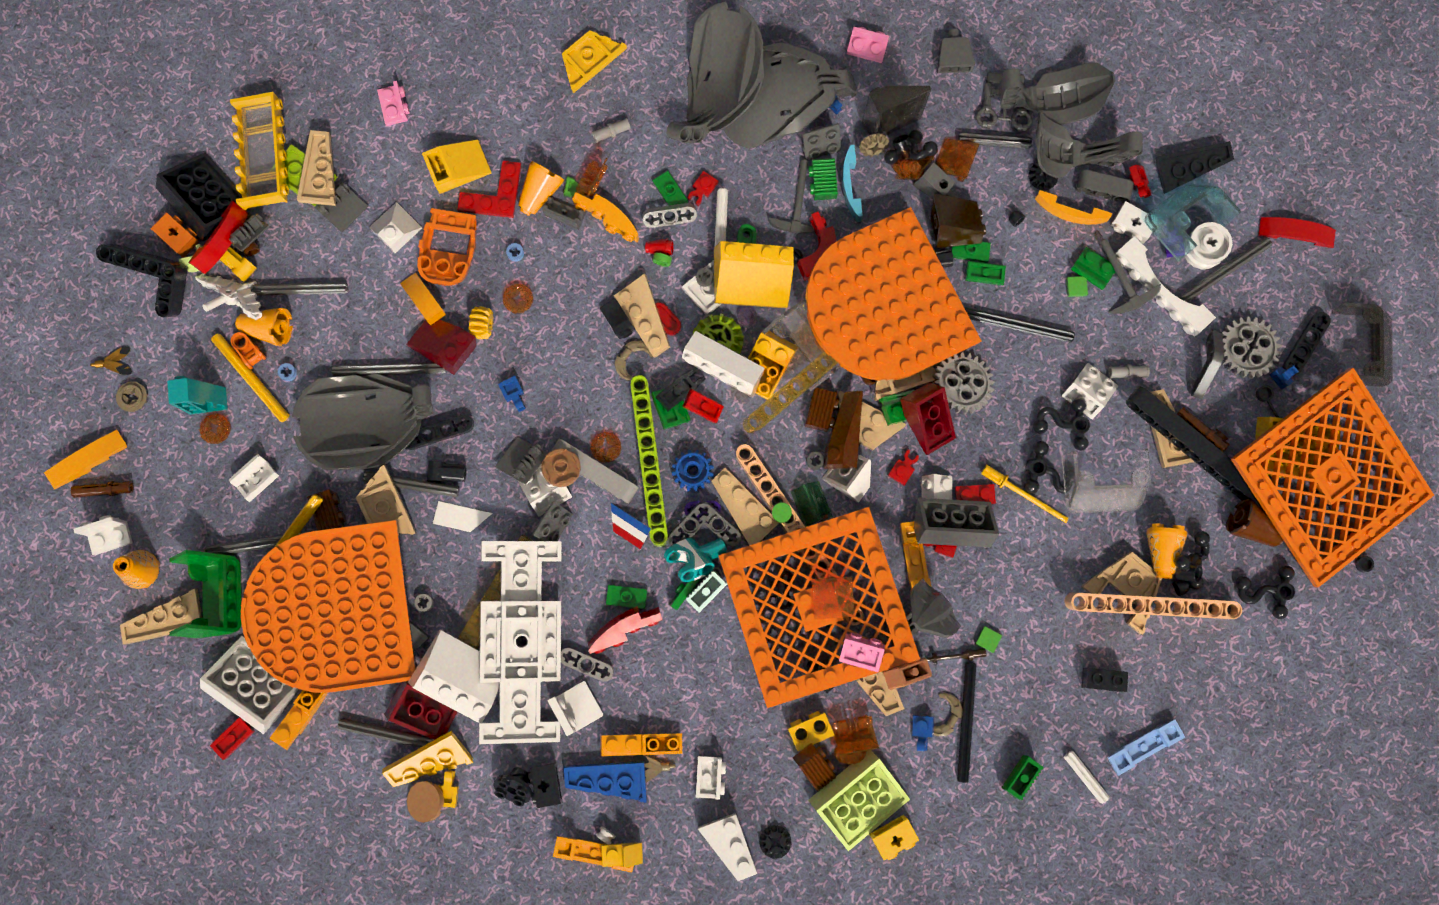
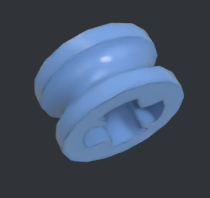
M512 243L507 247L506 254L511 261L517 262L523 258L524 250L520 244ZM514 248H517L520 254H517V256L514 257L513 254L510 252L511 250L514 251Z
M284 363L278 368V376L284 381L289 382L295 379L297 370L293 365ZM286 368L292 371V373L289 374L288 377H286V375L283 374V371H286Z

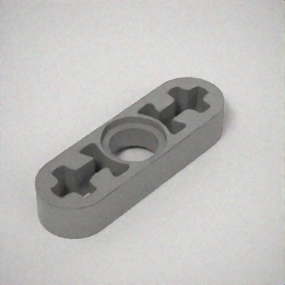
M691 203L649 208L642 214L643 223L649 228L690 223L697 217L696 208ZM678 210H680L681 218H678ZM686 210H690V216L686 215ZM671 211L675 216L673 219L668 220L664 217L665 213ZM658 213H661V218H662V220H660V221H659V214H658ZM649 215L654 217L653 221H649Z
M565 648L561 651V663L603 682L612 679L614 670L609 664L572 648ZM571 651L572 657L578 658V654L582 656L578 660L577 667L573 666L576 662L569 660L568 663L565 662L564 653L568 654ZM584 659H589L592 662V668L588 671L583 670L581 667V662ZM596 662L600 664L598 666L600 669L607 667L610 675L602 678V674L597 671L593 675L592 672L596 667Z

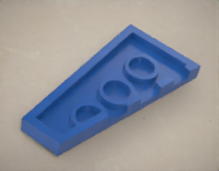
M645 761L564 766L565 788L602 793L601 795L618 796L623 799H634L647 803Z

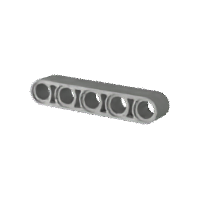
M558 439L551 451L563 448L575 453L580 460L581 476L590 479L592 483L602 489H606L608 493L618 499H622L626 504L630 503L638 490L635 484L564 440Z

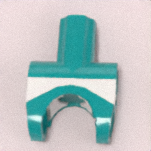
M690 537L670 546L665 551L664 558L668 563H685V566L678 572V577L682 582H690L710 574L715 567L711 560L727 553V548L721 538L699 546L696 540Z

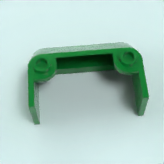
M184 550L169 559L170 563L188 565L189 576L195 581L202 582L203 618L193 619L189 624L170 631L169 636L205 638L237 632L242 625L240 619L241 566L239 560L234 556Z

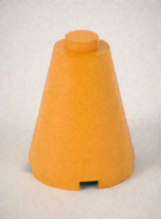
M531 161L518 206L521 207L519 211L528 216L531 213L535 215L546 203L548 197H551L563 184L564 179Z
M286 308L262 310V317L257 320L242 313L235 321L239 332L276 346L287 344L293 326H289V319L292 320V315Z

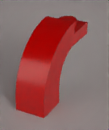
M819 212L811 214L809 218L818 239V248L812 255L800 259L797 263L804 281L809 279L810 273L821 255L836 242L834 227L826 228V220L823 216H820Z

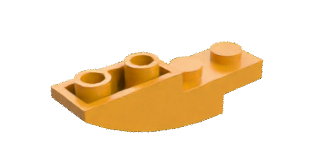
M575 192L572 200L576 209L584 210V212L587 210L592 213L593 217L599 220L604 218L603 225L609 233H619L628 242L639 241V235L634 225L614 204L598 194H595L593 200Z
M302 690L293 702L294 705L269 739L285 750H288L297 736L302 734L328 693Z
M682 733L600 735L601 756L682 754Z

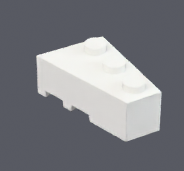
M736 813L698 827L700 833L737 881L757 874Z

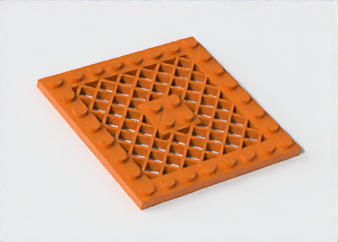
M1354 368L1345 370L1231 458L1233 464L1312 585L1318 588L1434 496ZM1343 403L1348 404L1347 414L1341 413ZM1335 406L1334 412L1329 411ZM1328 415H1333L1332 426L1326 425ZM1340 417L1346 418L1344 428L1339 427ZM1320 418V422L1315 423V421ZM1353 419L1358 420L1357 430L1351 429ZM1313 426L1319 427L1317 437L1312 436ZM1326 428L1331 429L1330 439L1324 438ZM1305 429V435L1299 434ZM1338 431H1343L1342 442L1337 441ZM1351 433L1356 434L1354 444L1349 443ZM1363 435L1368 436L1367 446H1362ZM1298 437L1304 438L1303 448H1297ZM1291 440L1290 446H1286L1285 444ZM1311 440H1316L1315 451L1309 450ZM1323 442L1329 443L1328 453L1322 452ZM1336 444L1341 445V450H1335ZM1348 447L1354 448L1352 458L1347 457ZM1283 449L1289 450L1288 460L1282 459ZM1361 449L1366 450L1365 460L1359 459ZM1296 451L1302 452L1300 462H1295ZM1373 451L1378 452L1377 462H1372ZM1276 452L1275 458L1269 457ZM1309 453L1314 454L1313 465L1307 464ZM1321 456H1326V458L1321 461ZM1269 460L1274 461L1273 472L1267 471ZM1281 462L1287 463L1286 474L1280 473ZM1359 463H1364L1362 474L1357 473ZM1294 465L1300 466L1298 476L1292 475ZM1371 465L1376 466L1375 476L1370 475ZM1307 467L1312 468L1307 472L1309 478H1305ZM1384 467L1389 468L1387 478L1382 477ZM1279 476L1285 477L1283 488L1278 487ZM1292 479H1297L1296 490L1290 489ZM1369 479H1374L1373 490L1367 489ZM1304 481L1310 482L1308 492L1303 491ZM1381 481H1386L1385 492L1380 491ZM1394 483L1399 484L1397 494L1392 493ZM1354 490L1360 491L1358 501L1353 500ZM1290 492L1295 493L1294 504L1288 503ZM1367 492L1372 493L1371 503H1365ZM1379 494L1384 495L1383 506L1378 505ZM1302 495H1308L1306 506L1301 505ZM1315 497L1320 498L1319 508L1313 507ZM1340 501L1345 502L1344 513L1338 512ZM1352 504H1358L1356 515L1351 514ZM1326 505H1332L1331 510H1326ZM1365 506L1370 507L1368 517L1363 516ZM1300 508L1306 509L1304 520L1298 519ZM1312 511H1318L1317 522L1311 521ZM1325 513H1330L1329 524H1324ZM1338 515L1343 516L1341 526H1336ZM1350 517L1355 518L1354 529L1349 528ZM1298 522L1303 523V529ZM1310 524L1316 525L1314 536L1309 535ZM1323 526L1328 527L1327 538L1321 537ZM1335 529H1341L1339 540L1334 539ZM1321 540L1326 541L1325 552L1319 551Z
M869 507L719 555L767 708L920 660ZM852 533H857L858 538H856V537H854V536H852V535H850V534H852ZM844 536L840 545L831 541ZM847 537L857 542L853 552L843 547ZM825 543L822 551H819L812 547L818 544ZM828 544L838 548L834 558L824 553ZM859 545H861L864 557L855 553ZM806 549L803 557L794 554V552ZM809 550L820 554L815 564L805 559ZM841 550L851 554L847 564L837 560ZM788 555L784 563L775 560V558ZM791 556L801 560L796 570L787 566ZM822 556L832 560L828 570L818 566ZM853 556L864 561L860 570L849 566ZM769 561L765 570L756 566L757 564ZM772 562L782 566L777 576L768 572ZM803 562L813 566L809 576L799 572ZM835 562L845 567L840 577L830 572ZM866 563L871 577L862 572ZM750 567L747 574H745L744 568ZM753 568L763 572L759 582L749 578ZM784 568L794 572L790 583L780 578ZM816 568L826 573L821 583L811 578ZM847 568L857 573L853 583L843 579ZM766 574L775 578L771 589L761 584ZM797 574L807 579L802 589L793 585ZM828 575L838 579L834 589L831 582L824 584ZM860 575L870 580L866 589L855 585ZM778 580L788 585L783 595L774 591ZM748 581L756 584L753 593H751ZM809 581L819 585L805 590ZM841 581L851 586L847 595L836 591ZM872 582L877 595L868 591ZM759 587L769 591L765 601L755 597ZM791 587L800 591L793 594L795 601L786 597ZM853 588L864 592L859 602L849 597ZM772 593L781 597L777 608L767 603ZM835 594L845 598L841 607H839ZM866 594L876 598L872 609L862 604ZM754 599L763 604L759 612H757ZM784 599L794 604L790 614L780 610ZM847 600L857 605L853 615L843 610ZM878 601L880 602L883 614L874 610ZM765 606L775 610L771 620L761 616ZM796 607H798L802 620L792 616ZM860 607L870 611L866 621L855 616ZM778 612L788 616L783 627L773 622ZM842 613L851 617L847 627L836 623L844 620ZM872 613L883 618L878 628L868 623ZM760 618L769 623L765 632L763 631ZM790 619L800 623L796 633L786 629ZM853 619L864 624L859 633L860 635H862L867 625L876 630L873 638L876 639L879 632L889 637L885 644L879 672L847 663H840L830 667L834 657L840 658L836 653L840 645L844 644L842 641L846 633H856L849 629ZM885 620L890 634L881 630ZM832 624L828 633L817 629ZM771 625L782 629L777 639L767 635ZM834 625L845 630L840 640L830 635ZM802 626H804L805 632L813 630L808 640L798 635ZM784 631L794 635L789 646L779 641ZM816 631L826 636L821 646L811 642ZM766 637L775 642L771 651ZM796 638L807 642L802 652L792 648ZM828 638L838 642L834 653L823 648ZM891 640H892L894 646L888 648V646H889V644H890V642H891ZM777 644L788 648L783 658L773 654ZM809 644L819 648L815 659L805 654ZM790 650L800 655L796 665L786 660ZM822 650L832 655L828 665L817 661ZM772 657L781 661L777 671ZM802 657L813 661L809 671L798 667ZM784 663L794 667L790 677L779 673ZM815 663L825 668L811 673ZM796 669L806 674L792 679ZM778 676L786 679L787 681L780 683Z

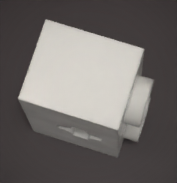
M1125 201L1110 226L1114 227L1116 232L1120 234L1125 233L1130 236V239L1135 236L1144 244L1150 237L1159 219Z

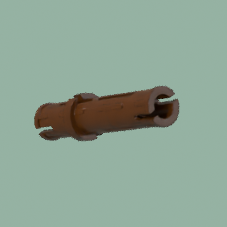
M1185 407L1178 411V416L1222 452L1229 447L1230 444L1222 439L1216 430L1210 429Z
M108 481V483L74 485L71 487V496L73 498L100 495L116 496V494L133 493L134 485L132 481Z

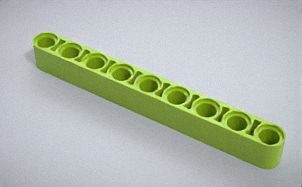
M637 375L631 380V392L648 525L651 529L649 533L652 543L657 547H662L668 541V531L649 385L644 376ZM643 382L645 386L643 389L638 390L635 388V384ZM644 400L647 402V406L639 408L637 403ZM642 419H647L650 421V424L647 427H641L639 425ZM650 438L652 443L650 446L642 445V440ZM646 457H653L655 459L654 463L646 465L644 463ZM654 475L657 477V481L655 484H648L646 482L647 478ZM653 494L660 497V500L655 504L649 502V498ZM656 513L662 515V520L658 523H654L651 520L652 515ZM661 532L665 535L662 542L654 540L656 533Z

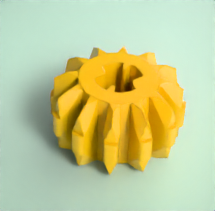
M483 306L474 307L469 316V333L477 339H488L493 330V312L490 308Z

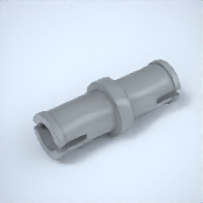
M627 118L613 124L608 123L606 127L592 131V135L597 143L609 137L614 138L616 134L630 130L631 127Z
M1127 364L1125 366H1110L1108 368V377L1110 379L1125 378L1126 380H1131L1132 378H1148L1150 374L1148 365L1132 366Z

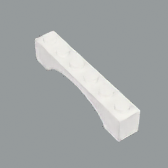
M1134 236L1115 255L1121 266L1129 271L1130 277L1135 281L1138 280L1143 285V290L1147 292L1161 284V282L1154 275L1147 261L1145 252L1148 249ZM1161 284V290L1155 297L1156 303L1162 308L1165 307L1170 312V317L1183 325V329L1187 334L1195 337L1216 318L1203 304L1196 306L1185 302Z

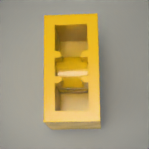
M904 814L869 834L883 860L895 858L898 852L903 849H911L919 841ZM894 836H896L897 842L895 843L893 842L892 838Z

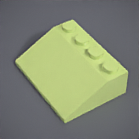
M871 749L867 750L837 775L836 779L830 781L823 789L808 799L848 851L910 800Z

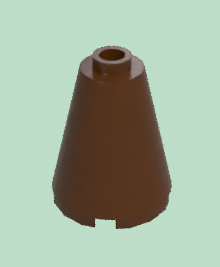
M1245 499L1234 507L1237 509L1234 516L1230 513L1226 522V530L1230 534L1271 547L1282 544L1284 540L1267 514L1254 501Z

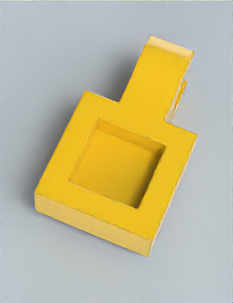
M447 770L444 773V784L438 785L444 798V805L442 807H457L459 786H453L455 771Z

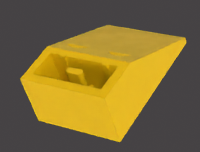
M478 140L438 146L422 153L439 194L492 173Z
M767 329L760 333L748 359L764 367L756 394L770 400L799 347Z

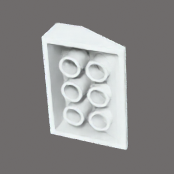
M697 331L690 338L682 355V358L687 363L752 398L756 393L764 371V367Z
M439 630L408 681L414 689L478 723L483 722L491 709L500 682L480 683V651L442 630Z
M243 636L200 678V688L262 734L279 718L299 690L280 682L265 671L257 662Z

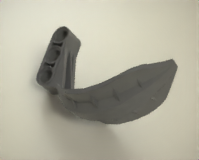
M1090 62L1073 68L1046 73L1040 78L1036 86L1025 88L1021 81L1020 70L1016 68L1008 69L1002 73L998 88L1000 107L1003 109L1023 107L1035 113L1042 111L1048 119L1060 125L1080 121L1095 115L1104 106L1115 83V74L1099 63Z
M1040 111L1038 112L1035 135L1038 164L1046 174L1055 178L1064 177L1072 167L1088 163L1112 167L1142 154L1143 134L1133 131L1117 138L1087 145L1073 140L1064 126L1051 121Z
M922 578L911 590L910 601L912 611L906 614L912 636L920 631L942 638L951 637L961 627L953 613L952 605L942 592L936 591ZM881 634L876 639L882 641V644H886L889 637ZM891 640V642H890L888 648L894 646L892 640Z

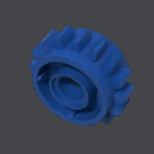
M688 450L686 455L682 452L680 459L675 458L677 465H672V468L676 470L672 472V476H677L674 482H680L681 489L687 487V492L691 488L697 492L699 487L704 490V484L711 483L708 478L714 476L710 472L714 469V466H709L711 459L706 460V453L700 455L699 450H696L695 453ZM694 466L698 468V473L696 475H689L687 470Z

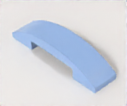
M1173 719L1129 742L1107 758L1115 773L1119 776L1135 767V764L1161 749L1175 744L1185 738L1176 720Z

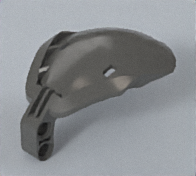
M727 2L715 4L706 9L695 22L689 57L691 70L687 77V121L671 122L666 130L669 138L682 143H699L710 131H719L731 125L756 100L764 79L763 39L757 22L749 11L741 5L739 13L729 10ZM708 71H710L711 74L709 76L708 81H705L706 75Z
M781 42L763 46L764 79L759 94L754 103L742 116L723 130L733 142L748 149L782 139L785 135L800 133L833 104L836 95L841 99L857 95L854 77L847 70H831L830 65L824 58L808 50ZM791 110L792 114L782 116L781 111Z
M377 373L362 377L350 375L318 378L301 393L295 403L292 418H300L301 436H293L298 449L306 459L324 470H361L383 466L401 453L415 439L420 431L421 419L433 414L431 389L426 385L412 387ZM376 394V398L366 400V395Z

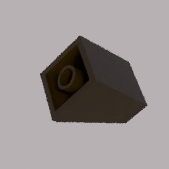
M934 194L930 219L936 248L982 243L983 235H986V226L982 224V210L978 208L977 201Z

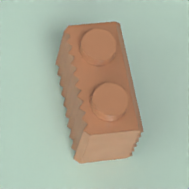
M925 657L883 672L888 689L890 690L905 687L932 676Z

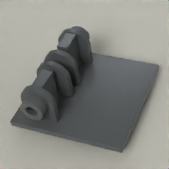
M839 123L803 133L804 144L801 145V148L805 153L806 160L816 159L820 156L841 151Z
M341 182L335 188L336 206L318 204L315 207L341 233L369 207L344 182Z
M247 212L248 215L243 226H240L239 229L230 235L231 245L243 251L270 227L262 221V217L259 214L252 215Z
M517 437L495 468L526 485L548 453L542 451V447L539 444L535 443V445H532Z
M552 501L532 535L540 541H558L573 514L555 501Z

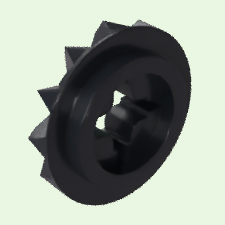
M1036 162L1029 170L1028 177L1030 183L1039 190L1053 188L1058 182V178L1049 175L1044 182L1043 176L1038 175L1043 170Z
M778 825L767 827L761 833L759 839L762 852L772 859L785 856L792 845L789 832ZM781 835L779 843L781 844L782 848L774 846V848L772 847V849L770 850L772 842L768 837L770 836L771 838L773 837L774 839H776Z

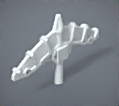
M201 274L195 277L203 287L215 290L221 295L203 304V309L206 312L226 303L228 305L236 304L240 306L248 317L255 320L262 317V312L258 309L261 304L255 299L257 294L251 292L253 285L257 284L256 281L241 284L237 283L234 279H222L221 276L210 277L206 276V274Z

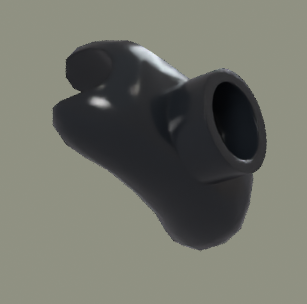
M789 571L782 572L780 578L789 583L793 577ZM778 580L774 591L783 595L788 585ZM772 593L770 597L776 598V605L778 606L781 597ZM784 599L780 608L786 610L792 603Z

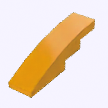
M115 430L74 452L45 471L44 474L55 490L92 471L91 468L106 462L110 456L127 448V444L118 430Z

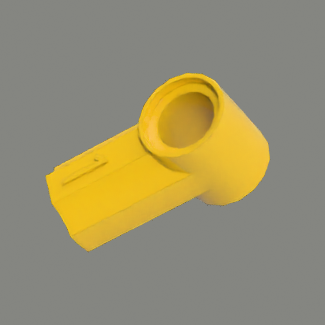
M231 247L220 258V261L228 266L243 282L257 269Z

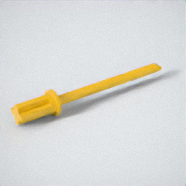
M987 464L985 465L981 474L998 484L999 488L1005 485L1067 523L1068 518L1009 482L1007 480L1009 475H1003Z

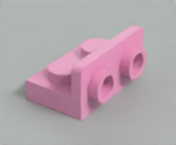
M853 27L847 54L882 63L889 36L880 31L873 32L864 27Z
M397 80L393 81L394 86L377 90L386 126L408 121L407 114H410L408 104L403 101V97H406L404 88L399 86Z
M857 633L846 634L839 661L879 672L885 644H882V641L875 638H870V640L864 639L862 635Z

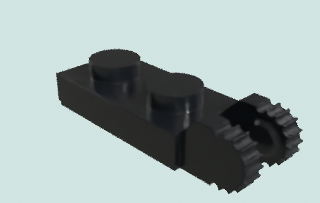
M694 367L687 374L684 373L655 397L667 412L684 400L690 389L696 390L706 380L704 376L698 378L694 383L690 379L691 376L697 373V367Z

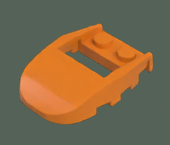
M431 208V219L429 222H426L422 239L419 240L418 272L423 279L432 284L444 286L459 284L466 278L476 249V215ZM434 229L470 235L467 255L431 250Z

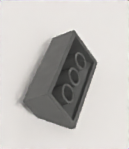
M932 498L917 499L914 521L917 544L991 548L999 535L991 502Z

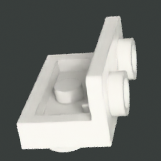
M257 454L236 472L229 481L250 502L279 475L268 461Z
M938 474L922 476V498L952 500V476Z
M698 756L696 798L720 799V795H724L725 783L721 782V774H725L726 762H722V757Z

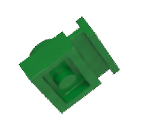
M1088 247L1083 250L1071 268L1072 271L1083 276L1101 290L1106 287L1116 272L1111 262Z
M664 389L651 393L663 430L691 421L687 409L682 407L684 400L667 412L655 398Z
M915 390L879 399L883 406L882 411L887 426L907 421L900 399Z

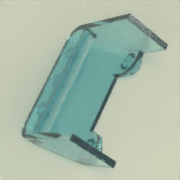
M1186 184L1146 214L1144 218L1146 225L1178 262L1198 246L1186 233V230L1191 225V221L1185 213L1187 209L1199 201L1215 221L1223 227L1242 212L1221 188L1209 185Z

